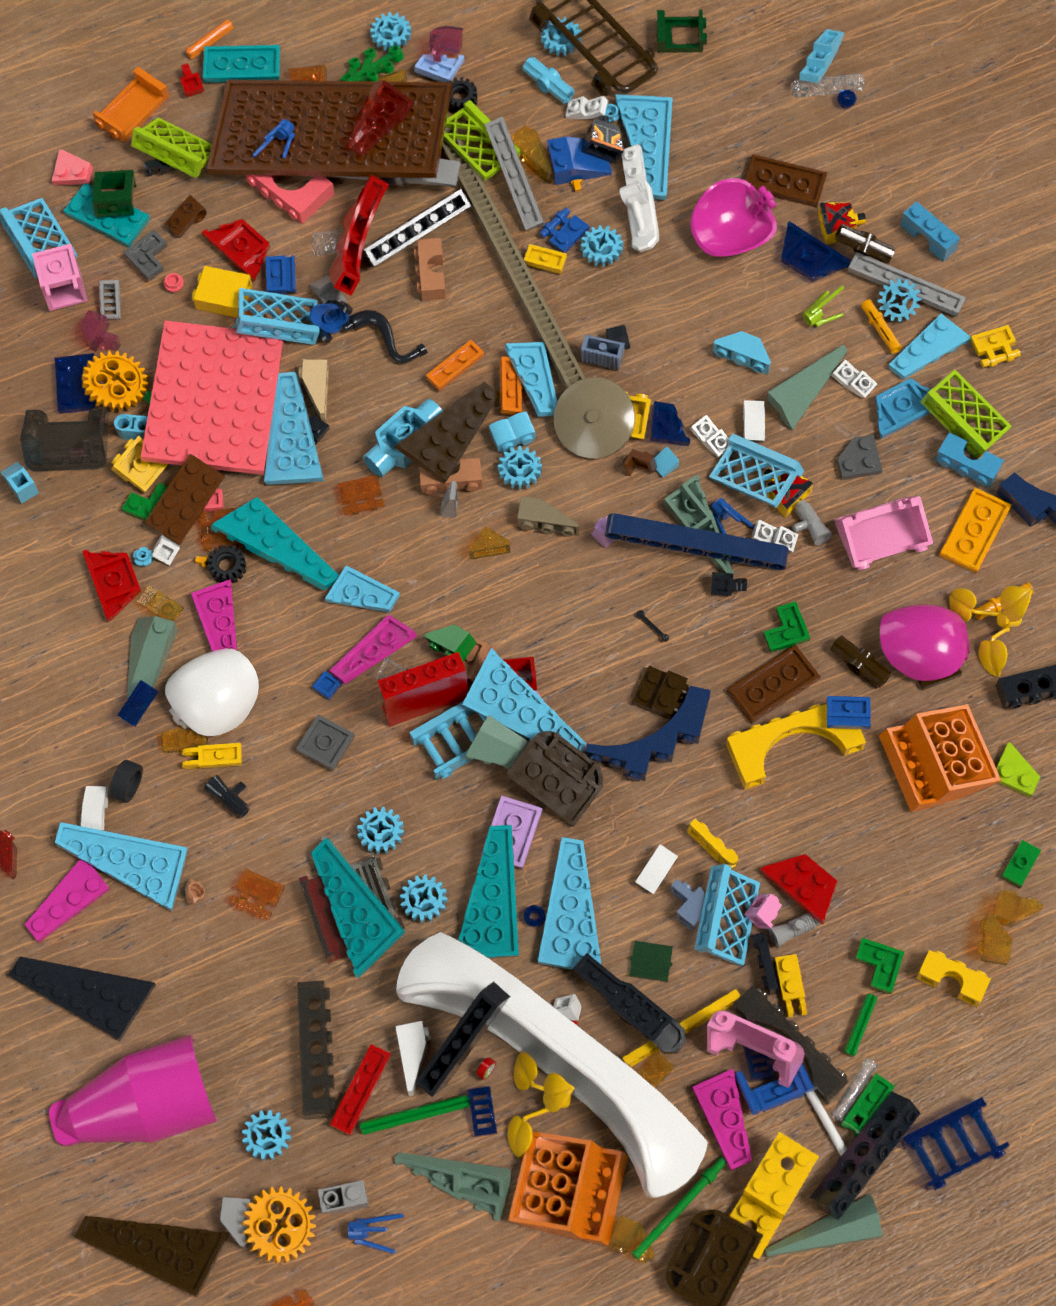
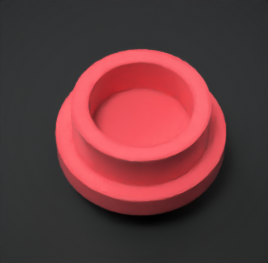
M170 273L164 279V287L169 292H177L183 288V278L177 273Z

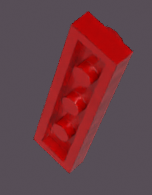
M372 1044L370 1045L330 1123L331 1127L349 1136L352 1135L391 1057V1053Z

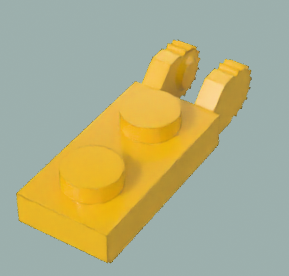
M241 743L201 745L182 750L184 757L198 755V760L183 761L182 768L184 769L242 766Z
M695 818L689 824L687 833L720 864L731 866V870L735 869L739 861L733 849H726L723 841L718 837H714L709 832L708 827Z
M797 954L775 957L774 961L787 1017H793L794 1010L791 1001L798 1000L801 1015H807L805 993Z

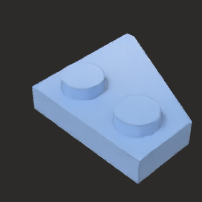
M423 54L415 65L414 72L439 82L452 81L464 62V56L458 55V58H447V55L434 56L432 54Z

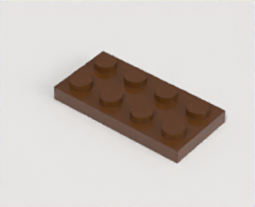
M190 453L145 522L181 545L225 476Z

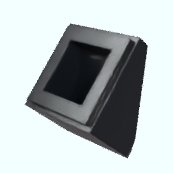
M625 325L606 329V339L625 343L624 350L630 349Z

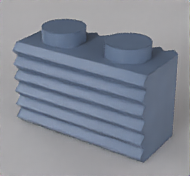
M585 335L581 348L582 363L586 362L587 364L589 362L590 364L593 363L594 365L597 364L598 366L601 365L602 367L605 366V368L609 367V369L613 368V370L617 369L618 371L624 357L625 343Z

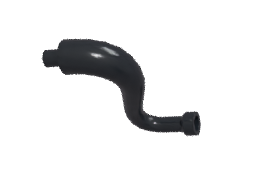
M359 311L350 315L348 318L349 322L342 325L345 332L352 328L358 331L366 326L377 328L383 337L389 356L397 363H408L419 356L428 354L427 349L421 343L412 352L406 355H399L396 350L392 327L387 318L377 311Z

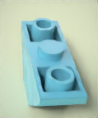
M740 331L714 341L713 353L718 357L727 358L740 366H747L755 372L768 375L771 361L760 338Z

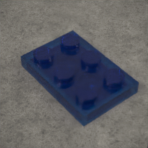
M94 353L54 358L59 414L99 409V406H96L97 400L89 401L90 395H85L86 388H82L84 367H87L88 361H92L93 356H95Z

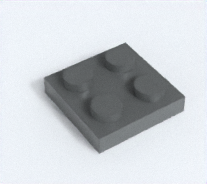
M318 714L296 748V751L334 771L355 738V734Z

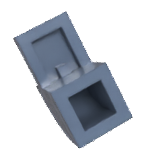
M676 879L671 885L670 892L684 902L676 912V919L693 932L700 923L705 893L701 887H698L693 893L689 884Z

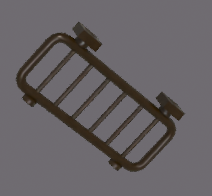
M535 0L536 6L532 7L529 21L540 32L547 29L550 21L598 71L594 75L591 86L601 96H608L612 87L622 93L631 92L657 74L658 65L653 59L655 58L654 51L651 48L644 50L597 0H586L591 6L563 23L553 12L573 0H565L550 10L544 5L543 0ZM593 8L603 17V19L575 36L565 26ZM607 21L615 30L611 35L588 49L578 40L579 37ZM618 34L628 43V45L601 62L590 53ZM632 47L641 58L611 75L603 64ZM643 60L650 66V71L628 85H622L615 79Z

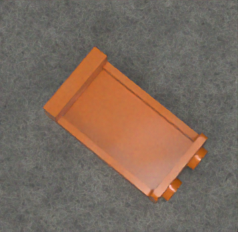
M140 67L133 71L135 78L101 113L96 110L93 112L95 125L101 130L105 129L114 139H119L124 143L133 135V129L140 127L169 98L167 86Z

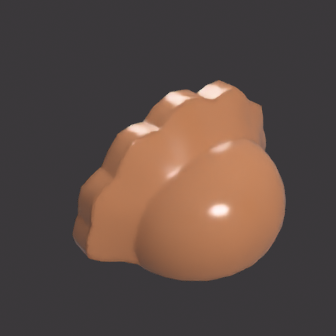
M188 879L185 898L187 904L194 905L197 901L204 898L205 890L201 884L193 879Z

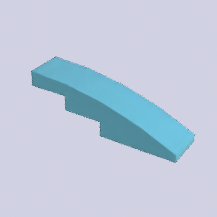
M828 29L823 32L815 41L813 52L807 57L806 66L800 72V80L814 83L820 81L839 49L844 32Z

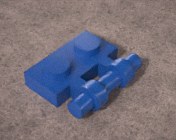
M566 207L562 211H558L554 215L555 218L550 223L547 222L539 232L543 239L548 235L551 236L549 245L562 253H567L585 235V232L590 230V226L576 215L569 220L567 216L571 212ZM559 224H562L563 227L559 231H557L555 228Z

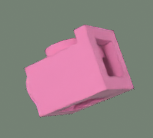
M758 894L744 915L758 929H771L773 926L771 921L777 917L778 910L782 905L773 894Z

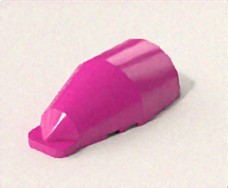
M190 1034L128 1054L67 1099L54 1103L50 1107L49 1118L56 1141L65 1147L78 1143H153L217 1122L199 1071L193 1042H195L193 1035Z

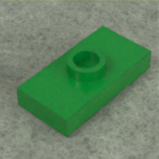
M1021 840L1001 878L1021 888L1041 850Z

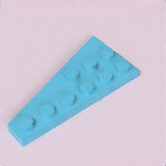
M491 648L462 705L486 718L490 715L510 730L528 739L542 731L556 732L582 752L586 743Z
M60 822L55 840L57 846L168 910H173L188 852L187 847Z

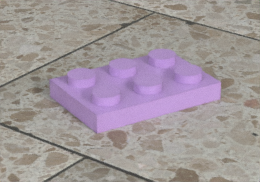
M501 796L491 826L512 825L514 867L523 870L543 808Z

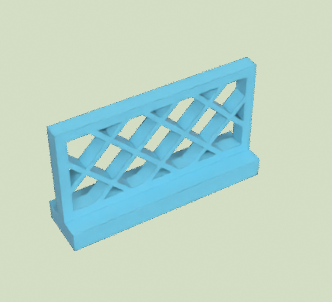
M43 198L8 210L7 207L0 209V222L35 279L38 278L32 253L44 251L47 245L60 247L71 244ZM40 205L43 208L42 214L32 212L33 208ZM21 213L26 215V217L22 221L16 219L14 215ZM30 216L39 218L37 224H33L27 221ZM42 221L51 222V228L41 226ZM24 228L35 229L33 235L24 233ZM38 230L48 233L46 239L36 236ZM52 234L61 237L59 243L50 240ZM33 242L43 243L42 249L34 248L32 246ZM73 248L74 254H75L76 259H77V258H78V255H77L76 251H75L74 248Z
M239 288L236 333L315 345L319 335V326H316L311 321L310 312H307L302 306L308 305L313 307L318 302L314 299ZM243 295L252 297L254 301L248 303L243 298ZM269 299L274 304L268 306L263 300ZM289 302L293 307L288 310L282 303ZM259 304L264 310L258 312L253 306ZM278 307L284 313L278 316L273 309ZM249 310L254 316L243 315V312ZM298 310L303 316L298 319L292 312ZM268 313L274 319L264 318L263 315ZM288 316L293 322L284 321L283 318ZM307 319L312 325L303 324L302 321Z
M732 433L728 439L730 445L710 474V479L777 508L797 476L801 477L804 469L799 461ZM733 451L739 453V459L729 460ZM754 459L756 465L746 469L745 462ZM741 463L743 470L732 473L731 467ZM772 467V473L762 476V468ZM728 468L729 475L724 477L718 476L721 470ZM758 470L759 477L749 480L747 474ZM785 473L789 474L786 481L779 483L777 476ZM744 475L746 482L738 485L735 484L734 478ZM774 477L776 484L765 488L764 481ZM761 482V490L751 491V485ZM777 489L778 494L775 499H769L767 493Z
M726 864L711 866L694 950L707 952L738 966H744L752 922L746 916L743 917L739 906L745 904L748 910L758 895L760 882L731 870V866ZM729 876L733 878L736 884L732 889H730L728 884ZM745 884L752 886L749 896H747L743 888ZM737 889L742 897V900L738 903L732 893ZM726 896H728V899L732 905V907L728 908L727 910L724 906ZM733 910L738 918V921L732 923L728 914ZM722 917L724 918L728 926L724 930H722L720 927V920ZM739 924L743 929V934L740 938L734 928ZM728 931H730L734 940L729 945L724 936ZM717 938L720 939L723 949L720 951L715 949ZM735 945L739 950L738 958L734 957L730 949Z

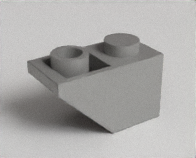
M363 1180L318 1190L322 1213H345L369 1208L366 1186Z
M223 1197L220 1221L241 1248L247 1249L248 1244H245V1241L249 1236L242 1235V1232L247 1227L241 1225V1222L248 1218L242 1214L245 1211H250L246 1205L253 1202L251 1199Z

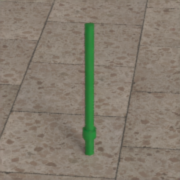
M720 1157L710 1169H705L700 1175L701 1178L631 1252L634 1259L638 1260L707 1184H712L717 1178L716 1175L727 1164L723 1158Z

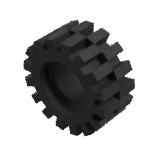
M457 77L453 78L454 82L448 81L452 83L449 112L454 110V114L464 108V104L469 100L474 105H477V88L473 82H470L467 78L464 81L463 77H460L458 81ZM460 92L468 95L461 100L453 98L454 94Z
M226 544V548L220 545L219 550L217 548L213 549L214 554L210 552V559L208 558L207 560L208 568L216 582L220 580L221 583L230 579L237 583L238 577L240 579L243 578L242 573H246L245 567L247 566L244 554H242L240 549L238 550L234 545L231 548L230 544ZM224 559H232L235 562L234 567L226 571L220 569L219 564Z

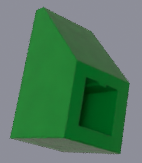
M456 625L426 633L424 636L429 642L428 646L437 653L441 651L445 656L459 652L462 661L465 660L477 644L469 632Z

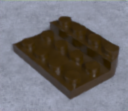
M551 731L539 732L529 739L530 741L506 771L505 775L574 827L603 787L601 767L561 737L562 735Z
M704 1210L696 1214L668 1263L666 1280L669 1288L675 1295L695 1306H727L763 1234L720 1210Z

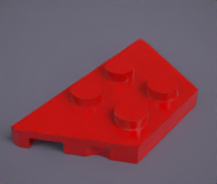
M243 219L234 221L231 224L220 225L219 229L212 231L206 229L202 231L203 237L244 274L250 275L253 282L256 280L270 248L269 242Z
M83 550L84 558L109 622L141 592V588L127 553H111L109 551L94 553L89 552V550Z
M806 854L763 866L760 869V873L820 924H824L828 908H830L832 896L837 887V880Z

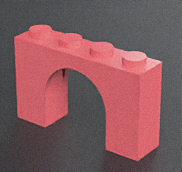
M246 175V181L250 186L258 188L265 198L269 197L279 209L283 208L293 220L297 219L302 224L334 195L333 183L324 176H314L300 189L284 190L274 183L278 175Z

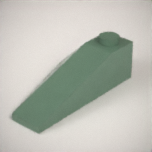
M157 616L138 619L131 635L127 689L128 700L148 705L178 633L175 622Z

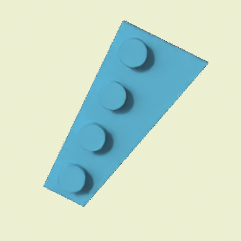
M940 314L889 364L888 368L902 380H905L924 369L929 363H934L943 355L957 350V347L962 344L969 343L971 336L943 314Z
M544 342L506 343L504 349L538 417L554 416L557 398Z

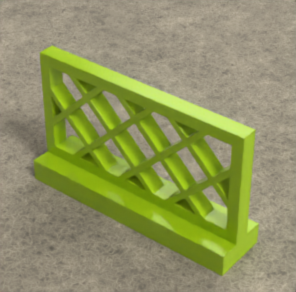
M469 100L464 104L463 109L447 118L446 127L454 128V132L444 133L443 139L486 181L501 171L502 168L499 161H495L496 153L494 147L493 149L482 148V142L492 145L485 124L491 122V120ZM463 116L468 121V124L457 123V119ZM456 128L467 129V135L456 134ZM470 130H476L481 136H470L469 132ZM455 139L466 140V146L457 145ZM469 141L480 142V148L469 147ZM514 144L520 158L521 150ZM468 152L479 153V159L470 158ZM481 154H491L493 158L492 160L481 159ZM481 165H490L492 169L485 173L480 167Z
M159 117L144 128L136 127L133 129L131 142L132 147L194 178H197L200 175L201 169L208 165L210 152H205L204 150L211 151L212 147L211 143ZM159 134H168V136H159ZM175 142H184V144H175ZM191 150H200V152H191Z
M955 369L920 401L950 433L967 441L965 448L976 459L982 456L986 450L1012 427ZM952 377L959 383V388L950 386V379ZM937 391H946L947 399L942 398ZM951 392H959L960 400L951 399ZM964 393L970 394L974 402L965 401ZM952 404L961 405V413H957L952 408ZM965 406L974 407L975 415L966 414ZM979 408H984L988 412V416L979 415ZM966 419L975 420V427H971L966 422ZM980 420L988 421L989 429L980 428ZM993 422H998L1004 429L1002 431L994 430ZM981 433L989 434V443L981 437Z

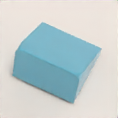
M668 447L664 448L654 458L657 465L656 471L662 478L679 467V459Z

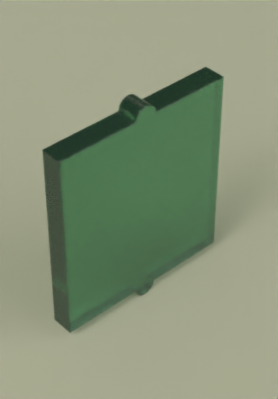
M635 941L633 955L630 956V961L632 962L629 977L668 983L669 969L672 967L671 956L673 946Z

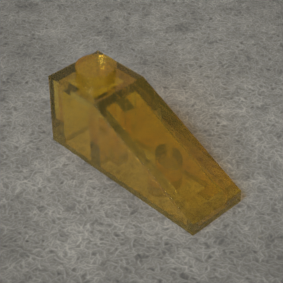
M525 124L511 136L513 143L521 150L520 159L550 184L552 182V171L539 135L534 129H530Z

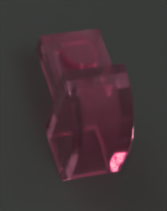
M441 26L430 32L429 50L433 54V61L441 62L444 52L460 53L463 44V28Z
M88 310L81 324V330L87 346L95 352L99 345L105 350L118 351L121 344L118 335L107 332L109 328L107 317Z

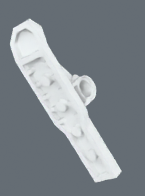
M637 144L624 149V152L621 154L626 186L620 188V195L627 206L632 248L639 252H644L652 249L659 241V229L652 188L646 178L642 147Z

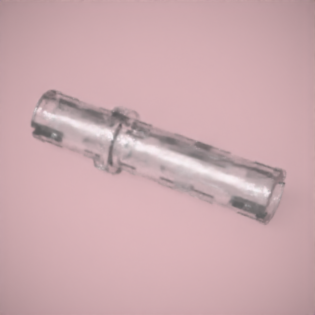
M867 1057L864 1059L857 1073L852 1075V1081L830 1113L833 1118L843 1122L864 1087L868 1086L869 1078L878 1067L876 1062Z

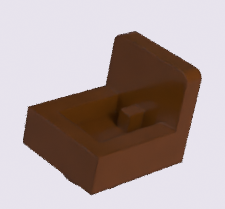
M632 449L623 460V467L628 476H631L635 467L654 473L657 468L654 456L645 451L640 452Z

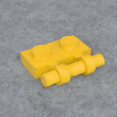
M1009 325L971 336L970 341L977 356L986 355L987 357L980 360L982 368L987 366L994 367L997 366V363L1004 361H1014V358L1021 356L1019 349H1011V346L1016 344V340ZM1003 350L1002 354L995 356L994 351Z

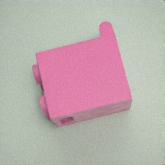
M71 244L32 253L40 287L49 311L88 301L80 268Z

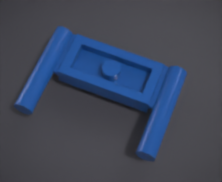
M803 1063L789 1088L778 1084V1080H775L751 1091L743 1072L735 1073L737 1083L752 1115L804 1096V1093L815 1089Z

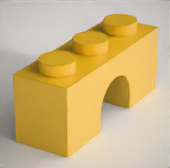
M937 950L928 951L916 977L917 980L934 988H937L940 980L944 977L955 978L960 984V992L957 998L975 1007H978L991 980L983 971L971 970L966 967L965 963L959 960L952 961L946 958L944 953Z

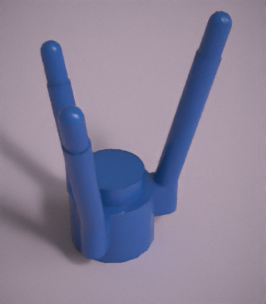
M286 119L281 120L264 137L266 141L252 156L256 157L277 137L280 140L287 139L282 155L283 159L286 158L291 141L295 137L293 124Z
M723 498L718 499L711 506V510L714 512V519L722 534H726L720 518L725 520L729 516L737 522L741 520L754 530V525Z
M404 1214L367 1219L357 1218V1221L349 1222L348 1238L349 1240H355L357 1245H365L394 1254V1249L364 1240V1238H368L369 1232H386L388 1230L386 1227H369V1223L403 1218Z

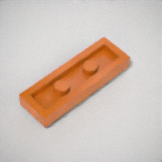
M469 340L426 374V379L440 392L482 359L484 352L472 340Z
M502 356L499 360L500 414L515 415L522 412L521 381L510 358Z

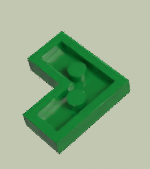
M158 483L150 499L131 492L122 507L123 513L146 521L168 486Z
M797 602L776 607V612L782 626L764 631L763 633L770 653L810 641L811 637Z
M862 938L855 960L876 967L870 988L892 994L904 951Z

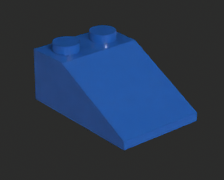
M561 137L547 140V154L555 185L570 183L578 179L587 180L612 175L610 163L607 160L583 153L582 148L585 140L583 138Z

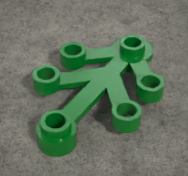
M397 45L390 47L388 54L373 62V59L377 56L375 49H366L364 51L365 61L361 70L356 72L361 66L359 58H351L348 61L350 66L348 73L344 74L339 81L377 82L379 80L378 74L392 73L395 70L393 63L404 59L405 56L402 48Z

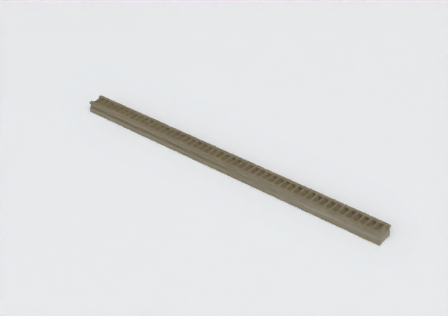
M445 127V133L454 132V128ZM443 139L442 152L446 160L461 162L457 181L540 341L544 342L546 352L565 389H567L575 382L585 379V376L482 179ZM455 139L457 145L464 146L461 140Z

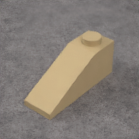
M303 359V367H299V379L303 380L304 388L320 420L326 423L327 360Z

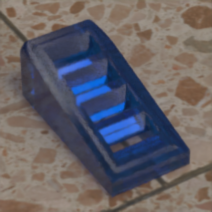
M743 1046L751 1083L772 1079L774 1071L770 1057L763 1054L751 1056L750 1052L754 1050ZM764 1058V1062L753 1064L752 1060ZM766 1066V1070L755 1072V1068Z
M490 1086L468 1089L475 1137L497 1134ZM487 1095L486 1099L474 1100L476 1096ZM486 1104L489 1106V1108L475 1110V1106ZM490 1114L488 1118L477 1119L476 1117L477 1115ZM491 1123L492 1127L478 1129L479 1124Z

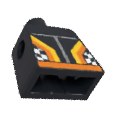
M606 116L594 119L586 131L582 152L616 163L624 152L620 128L610 124L609 118Z

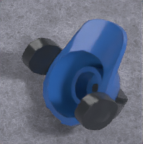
M328 300L325 304L313 306L310 310V319L316 326H319L318 336L324 342L330 343L333 339L330 333H337L343 328L342 325L348 321L353 308L348 303L337 300Z

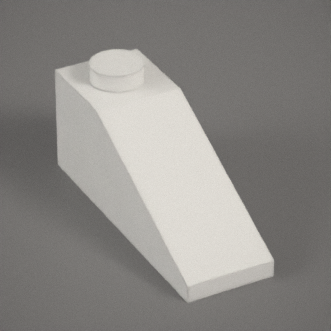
M422 1021L396 1026L409 1096L414 1095L417 1085L416 1081L419 1078L427 1050L426 1041L430 1040L428 1027L423 1028Z

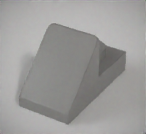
M328 275L310 285L323 304L328 300L348 303L342 293L333 287L331 278Z

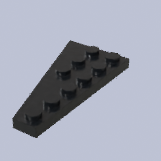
M21 956L8 974L13 980L118 1041H121L156 986L155 982Z

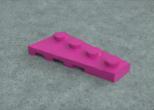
M229 579L191 593L212 651L226 648L237 651L231 580Z
M388 614L329 671L332 676L346 684L416 638L417 635L414 630Z
M80 859L25 923V926L37 942L40 943L110 889L92 865Z
M731 1069L693 1086L692 1090L730 1171L751 1163L752 1158L734 1070Z

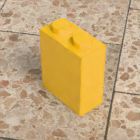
M204 266L203 272H200L198 276L197 290L194 289L192 293V301H194L197 310L238 318L239 288H252L251 277L247 274ZM243 295V298L247 301L249 296Z

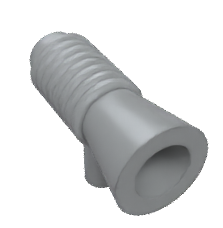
M805 500L798 502L795 505V512L801 522L792 525L793 531L796 533L803 529H809L815 545H821L828 541L832 536V532L820 522V518L809 503H806Z
M806 913L801 917L788 921L787 924L768 929V933L774 946L779 948L793 937L796 938L814 930L819 925V922L809 913Z

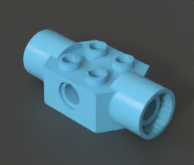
M426 399L416 409L403 406L375 431L377 444L363 456L367 467L375 475L382 478L394 466L406 468L413 462L394 447L443 412L439 405L431 399Z

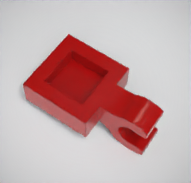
M188 63L181 65L184 77L180 78V82L186 98L203 93L204 88L198 72L192 74Z

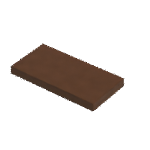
M752 154L744 180L749 182L757 191L760 187L764 186L775 198L817 208L827 172Z
M794 645L729 687L727 692L751 724H753L819 681L821 676L800 649Z

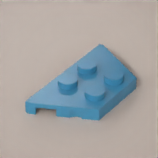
M910 378L877 395L875 401L880 438L883 439L930 414L920 403L930 389L921 386Z

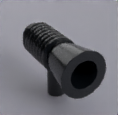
M215 775L205 785L204 791L220 800L219 802L236 817L243 818L250 810L247 807V803L238 796L246 788L243 782L240 781L234 788L229 789L220 776Z

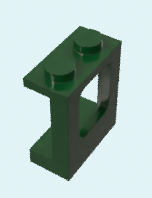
M699 9L698 16L665 17V10H657V53L703 52V45H707V33H703V29H706V17H703V9ZM695 27L698 29L699 42L697 44H674L672 42V29Z
M134 170L95 172L92 196L95 217L134 215L133 192L136 187ZM124 188L118 191H102V189Z

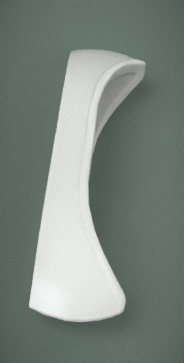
M440 932L427 938L411 951L405 959L398 976L396 988L398 997L403 1002L443 1010L462 1017L481 990L493 981L511 997L487 1030L506 1041L518 1052H527L534 1059L537 1067L547 1075L557 1073L566 1082L575 1087L572 1094L587 1105L609 1127L626 1150L647 1197L657 1198L674 1192L694 1176L705 1156L708 1142L673 1104L627 1064L516 977L462 942Z

